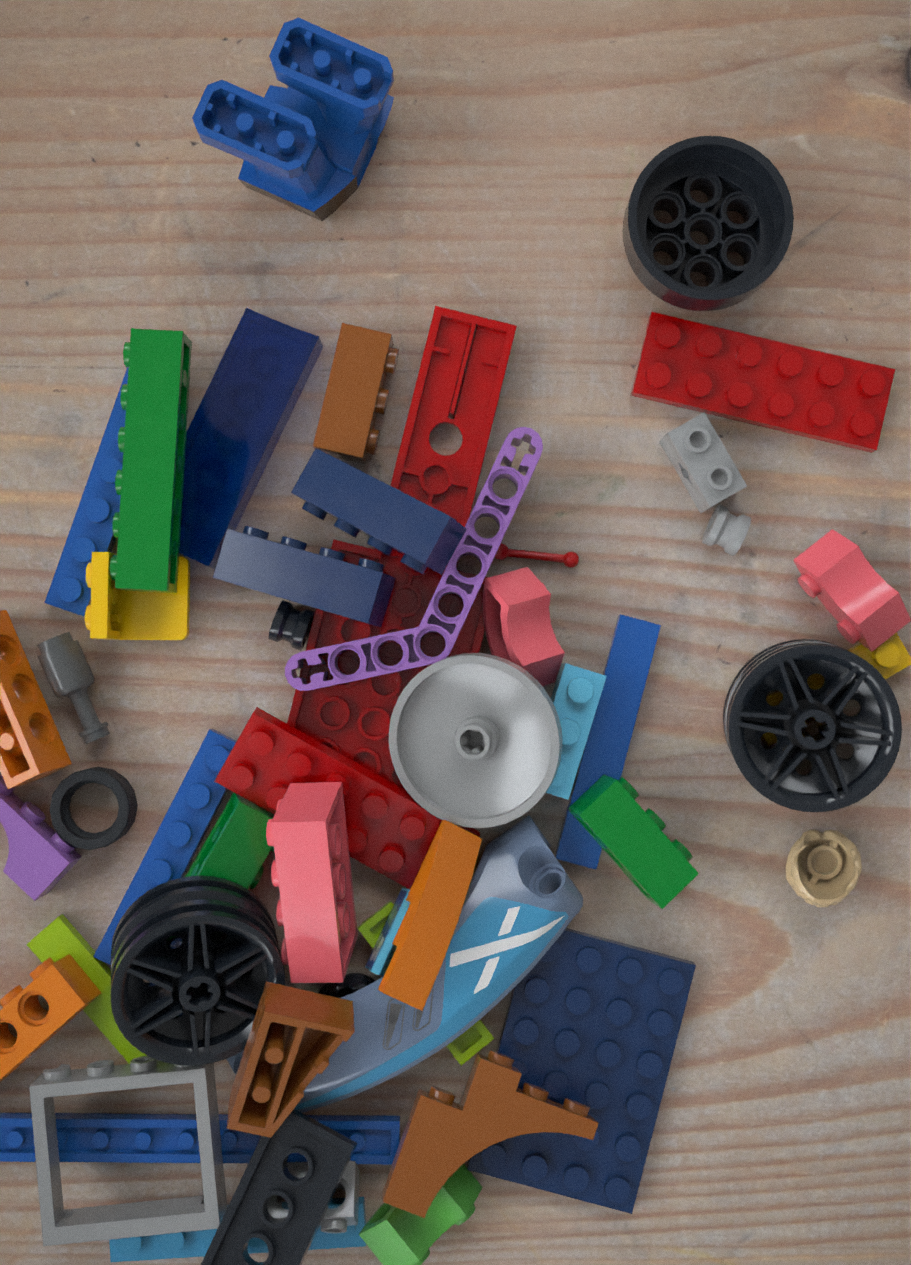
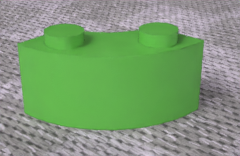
M463 1164L448 1178L428 1208L425 1218L383 1203L363 1227L359 1236L383 1265H421L430 1254L429 1248L445 1231L454 1224L461 1225L471 1217L476 1209L474 1202L483 1187L473 1174L467 1170L465 1164Z

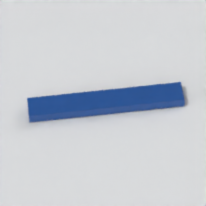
M621 614L618 616L603 675L607 677L575 777L568 808L603 774L617 780L621 778L661 625ZM567 808L555 857L558 860L596 870L602 848Z

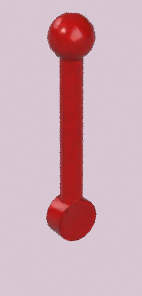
M503 543L500 544L494 557L497 560L515 557L560 562L569 568H573L579 563L578 554L572 551L563 555L509 549Z

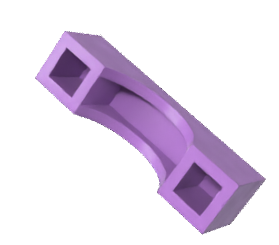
M0 774V823L6 831L9 843L8 859L3 872L35 901L48 894L82 856L74 850L76 847L61 839L57 831L55 832L44 822L46 817L36 805L28 801L24 803L13 793L15 787L7 789L4 779Z

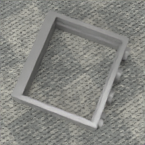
M141 1056L132 1059L130 1064L114 1065L113 1060H100L88 1064L87 1068L71 1070L70 1065L61 1064L58 1068L45 1069L44 1073L29 1086L43 1246L218 1229L227 1210L214 1063L192 1066L176 1065L157 1061L149 1056ZM193 1083L203 1184L202 1196L64 1209L54 1097Z

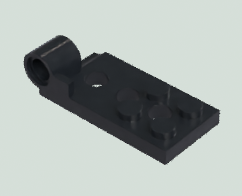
M293 1109L271 1138L261 1136L201 1265H302L357 1146V1142ZM291 1153H299L306 1158L308 1172L305 1177L298 1178L289 1172L287 1160ZM272 1195L283 1197L288 1204V1215L283 1220L273 1218L268 1211L267 1204ZM251 1238H260L267 1244L269 1254L266 1261L257 1262L250 1257L248 1243Z

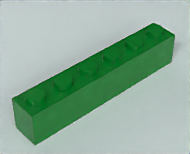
M131 328L130 342H125L123 360L125 367L128 368V383L122 385L120 396L121 406L123 410H126L125 427H120L118 432V448L123 453L122 469L117 470L115 477L116 493L121 496L120 512H115L112 524L113 535L115 538H118L117 555H113L110 561V577L115 581V588L125 591L177 593L192 341L183 331Z

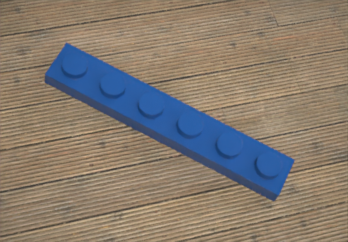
M128 368L45 600L46 604L84 617L86 607L91 605V588L86 583V567L91 562L92 552H112L116 541L113 535L112 524L115 512H120L121 495L116 493L115 477L117 470L122 469L123 453L118 448V432L120 427H125L126 410H123L121 406L120 396L122 385L128 383Z
M209 729L93 957L111 965L112 938L126 910L150 889L170 880L184 877L228 790L214 780L237 742L236 740L214 729Z

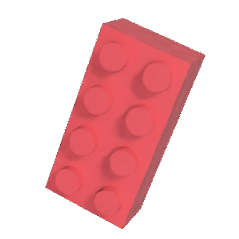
M342 782L290 783L283 799L278 800L276 813L273 819L268 820L266 827L268 846H274L275 860H273L271 868L272 884L274 887H279L280 899L276 908V919L278 926H284L285 933L281 947L282 963L289 966L291 983H343L358 932Z

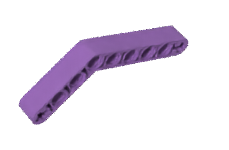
M520 427L511 431L506 437L465 525L467 530L447 564L419 627L299 652L293 655L285 666V677L293 688L300 691L316 690L431 665L448 657L541 457L543 443L536 431L532 428ZM522 441L530 444L528 451L533 455L526 453L517 471L511 467L516 454L514 446H520ZM503 478L511 480L516 486V494L509 499H502L496 496L492 486L497 480ZM482 517L493 518L498 524L499 532L492 538L479 536L474 527L478 519ZM466 555L476 557L481 563L479 574L471 578L463 577L459 574L456 565L461 557ZM446 594H456L462 599L463 610L459 615L447 617L440 612L438 604L440 599ZM430 632L441 634L446 643L444 651L435 657L427 656L421 649L422 638ZM388 641L398 642L403 650L401 661L394 666L385 665L379 657L381 646ZM346 650L355 651L360 658L359 669L351 675L344 674L338 667V658ZM328 654V668L333 676L332 680H327L328 672L311 675V683L307 684L305 678L297 676V670L303 668V660L306 659L308 665L326 664L322 655Z

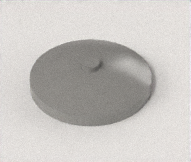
M463 653L447 657L419 672L403 689L397 699L390 719V755L401 784L414 801L427 812L441 820H446L462 827L488 828L519 818L534 807L547 792L557 774L561 761L562 729L559 716L550 696L536 678L525 669L495 655Z

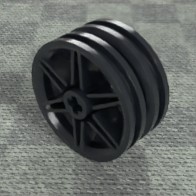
M794 639L774 644L760 651L748 660L734 677L728 689L723 707L725 738L731 754L745 779L754 789L770 801L792 810L814 813L828 812L860 801L874 791L886 778L900 748L902 735L900 709L896 697L885 678L866 660L826 641ZM816 673L821 674L824 678L823 685L818 689H811L807 684L808 677ZM772 690L780 691L783 696L780 703L776 706L769 705L766 700L768 693ZM856 700L860 706L858 713L852 716L844 714L843 709L848 701ZM809 717H813L817 722H822V725L816 726L819 732L813 736L807 731H801V728L807 727L805 720ZM767 732L774 733L777 738L776 744L772 748H764L760 742L762 735ZM840 743H850L852 745L853 754L850 758L843 759L837 755L836 748ZM806 758L810 760L812 768L808 774L801 775L797 773L795 767Z
M214 876L181 877L150 889L126 910L112 938L111 1007L115 1022L123 1036L135 1048L147 1056L162 1062L176 1065H204L227 1059L242 1052L245 1049L266 981L280 985L286 984L277 935L270 913L261 900L251 891L224 878ZM214 932H224L227 934V937L223 940ZM176 936L171 941L167 940L169 937Z

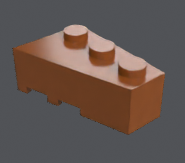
M266 981L230 1092L227 1129L270 1138L274 1135L304 1097L305 1088L317 1073H323L329 1065L331 1055L343 1041L347 1042L355 1032L353 1001Z

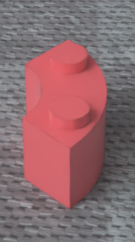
M830 530L793 560L801 573L797 580L802 589L810 597H818L826 609L839 622L836 626L841 635L851 644L859 641L872 652L911 621L899 592L887 584L873 569L858 545L835 530Z
M528 567L486 578L483 590V619L491 654L519 665L536 678L542 686L554 683L565 652L556 640L551 625L549 612L551 593Z

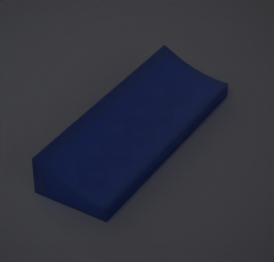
M246 307L186 432L179 553L210 568H216L227 529L236 530L323 349L319 336L283 324Z

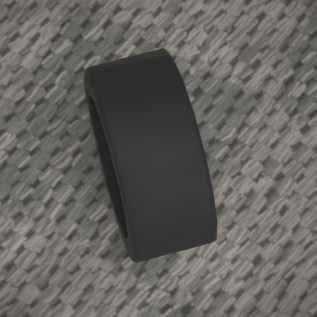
M94 767L74 772L60 782L52 794L50 815L52 825L61 839L73 847L93 850L106 847L127 834L135 822L138 804L135 790L124 776L113 769ZM85 784H103L111 789L117 797L119 806L117 818L112 826L105 831L98 833L86 832L79 828L72 819L70 811L71 798L76 790Z

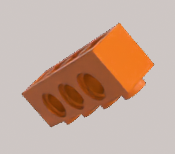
M7 610L0 611V772L7 789L40 780L72 763Z
M70 954L56 962L51 957L29 974L33 981L26 988L23 989L21 985H18L0 1000V1005L2 1006L0 1010V1083L101 994V991ZM39 995L47 1000L48 1011L41 1007L38 999ZM8 1023L15 1027L17 1038L10 1033Z

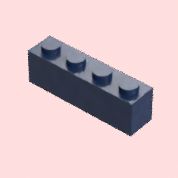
M315 448L291 491L292 494L305 501L302 509L323 521L327 514L337 519L333 526L354 538L357 537L359 532L370 536L367 544L388 556L393 549L402 553L403 557L400 562L421 574H424L428 567L442 575L467 530L451 516Z
M245 526L243 533L227 529L213 578L382 627L396 578L383 573L385 565L363 558L359 559L358 565L344 562L346 554L324 547L320 548L319 554L305 551L307 543L282 536L281 543L267 540L269 532L250 526Z

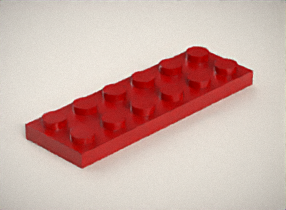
M651 312L630 396L697 412H705L706 414L872 453L878 448L895 369Z
M258 707L252 713L214 780L216 783L274 815L278 800L283 799L290 783L342 782L350 857L408 889H411L442 822L441 819L433 816L415 802L405 789ZM458 826L480 837V832L474 828Z

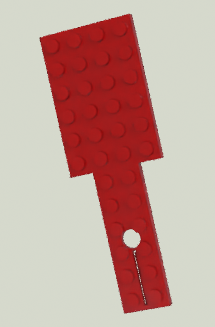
M435 306L390 486L451 516L465 527L470 517L517 326ZM475 328H476V333H475V337H474V341H473V345H472V349H471V353H470V357H469V361H468V365H467V369H466V373H465V377H464V381H463V385H462V389H461V393H460V397H459V401H458V405H457V409H456V404H457V400H458V396H459V392H460V388H461V384H462V380H463V376H464V372H465V368H466V364H467V360H468V356H469V352H470V348H471V344H472V340H473V336H474V332H475ZM449 413L452 415L455 413L454 419L448 418ZM441 424L454 425L462 435L461 447L451 455L438 454L432 449L429 442L432 430ZM333 539L331 549L346 554L344 562L358 565L359 559L363 558L385 565L383 573L396 578L382 627L316 609L305 651L419 627L442 575L428 567L424 574L417 572L400 562L403 554L394 549L388 556L377 549ZM457 570L463 577L471 578L476 576V574ZM485 579L448 657L463 653H479L485 631L483 619ZM446 594L440 599L438 607L444 616L455 617L463 610V601L456 594ZM427 633L421 640V649L427 656H438L445 649V639L439 633ZM395 641L384 643L379 650L381 661L388 666L398 664L403 656L401 645ZM346 650L342 652L338 658L340 671L346 675H351L359 669L360 658L355 651ZM328 654L322 655L326 664L308 665L306 659L303 660V668L300 670L299 677L305 678L307 684L311 683V675L328 672L327 680H332L333 676L328 668ZM430 665L316 690L300 691L296 689L287 724L405 789L396 774L390 755V719L397 699L403 689L419 672Z

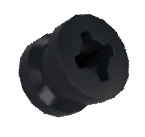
M283 600L272 621L269 639L275 642L281 640L288 641L292 648L301 651L310 634L315 612L309 609L299 611L294 609L292 603Z

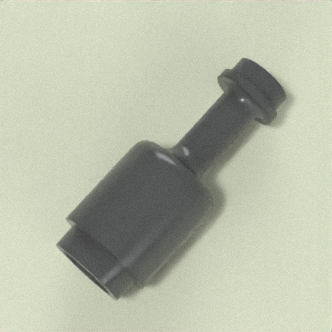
M70 632L38 644L41 655L37 657L54 695L58 698H70L84 728V731L79 733L80 737H83L85 743L88 744L110 734L107 728L108 723H101L88 696L87 690L95 682V678L79 641H73Z

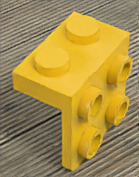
M92 552L91 562L86 567V583L91 588V605H88L85 610V625L87 630H90L91 639L181 641L188 637L190 562L187 558L179 556L177 593L140 592L115 588V581L110 577V561L112 556L117 554L111 552Z

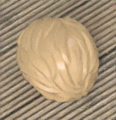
M830 829L824 832H819L818 830L805 831L790 849L785 867L786 879L797 896L805 899L806 903L815 905L818 908L836 905L857 885L862 870L859 850L851 840L838 830Z

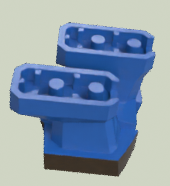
M298 17L283 24L269 55L277 80L286 84L288 88L270 85L263 98L227 81L219 80L206 86L192 119L203 143L244 160L238 179L245 187L323 221L334 213L358 189L392 108L394 97L388 95L394 82V76L388 57Z

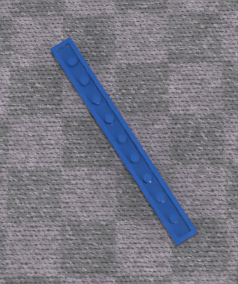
M0 1113V1162H36L32 1113ZM55 1113L59 1162L200 1163L196 1114ZM219 1114L223 1163H249L261 1136L227 1129L228 1114ZM307 1115L357 1142L350 1161H356V1164L392 1165L400 1143V1116ZM291 1153L287 1162H307L302 1154Z

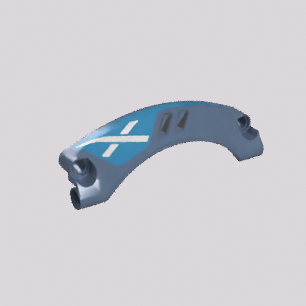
M530 815L492 840L485 847L480 863L469 885L462 911L442 966L423 1011L377 990L383 977L354 993L341 997V999L353 1001L355 1032L347 1042L343 1041L331 1055L329 1065L322 1074L317 1073L305 1088L304 1097L294 1109L303 1113L352 1097L401 1074L447 1046L485 1016L534 968L563 933L571 920L580 912L583 906L582 894L549 849L551 847ZM244 1050L226 1059L235 1074H237Z

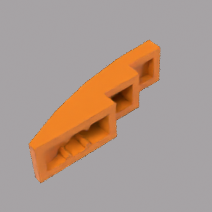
M442 820L406 898V901L411 903L392 942L397 948L377 990L423 1011L458 923L473 876L482 838L446 820Z

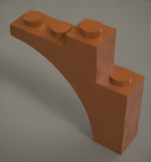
M492 1050L489 1051L488 1057L477 1053L459 1104L454 1102L456 1095L444 1089L431 1086L429 1092L421 1089L418 1090L382 1191V1202L425 1218L432 1201L448 1178L466 1161L489 1146L508 1138L540 1132L571 1134L593 1140L599 1123L591 1115H588L590 1107L568 1098H565L563 1105L547 1099L548 1091L529 1083H524L523 1089L517 1088L522 1073L517 1068L512 1067L513 1058Z

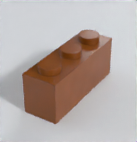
M342 323L313 443L314 449L317 448L335 458L365 465L368 454L375 455L380 430L374 429L377 414H385L390 390L384 389L387 373L394 374L399 355V349L393 348L392 334Z

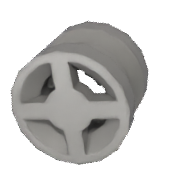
M719 504L708 522L702 543L708 546L717 544L724 548L725 553L734 556L747 535L751 524V517L744 514L735 516L729 513L728 507Z

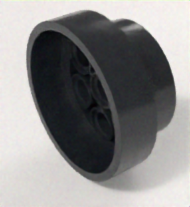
M722 136L689 138L661 151L647 164L639 175L630 195L623 219L622 232L625 253L633 272L641 283L661 300L673 306L692 311L725 309L744 301L759 290L783 260L793 232V205L788 187L782 175L772 162L755 148L741 141ZM694 190L702 191L708 197V202L699 203L691 197L690 192ZM659 210L666 211L671 215L673 222L668 224L659 222L655 218L654 212ZM736 211L740 213L744 223L735 224L731 222L727 212ZM700 231L704 233L709 243L705 245L695 243L690 236V232ZM658 251L668 253L673 260V264L667 266L659 264L655 260L653 253ZM736 252L740 254L744 259V265H733L728 260L726 253ZM700 272L704 274L708 279L709 285L705 287L695 285L690 278V273Z

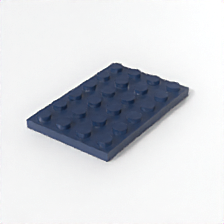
M566 928L534 968L513 988L497 1052L513 1058L512 1067L517 1068L522 1073L517 1088L523 1089L524 1083H529L548 1091L547 1099L563 1105L565 1098L590 1107L588 1115H591L599 1123L594 1139L590 1140L577 1135L552 1132L524 1134L505 1139L477 1153L468 1160L467 1170L632 1214L694 976L695 963Z

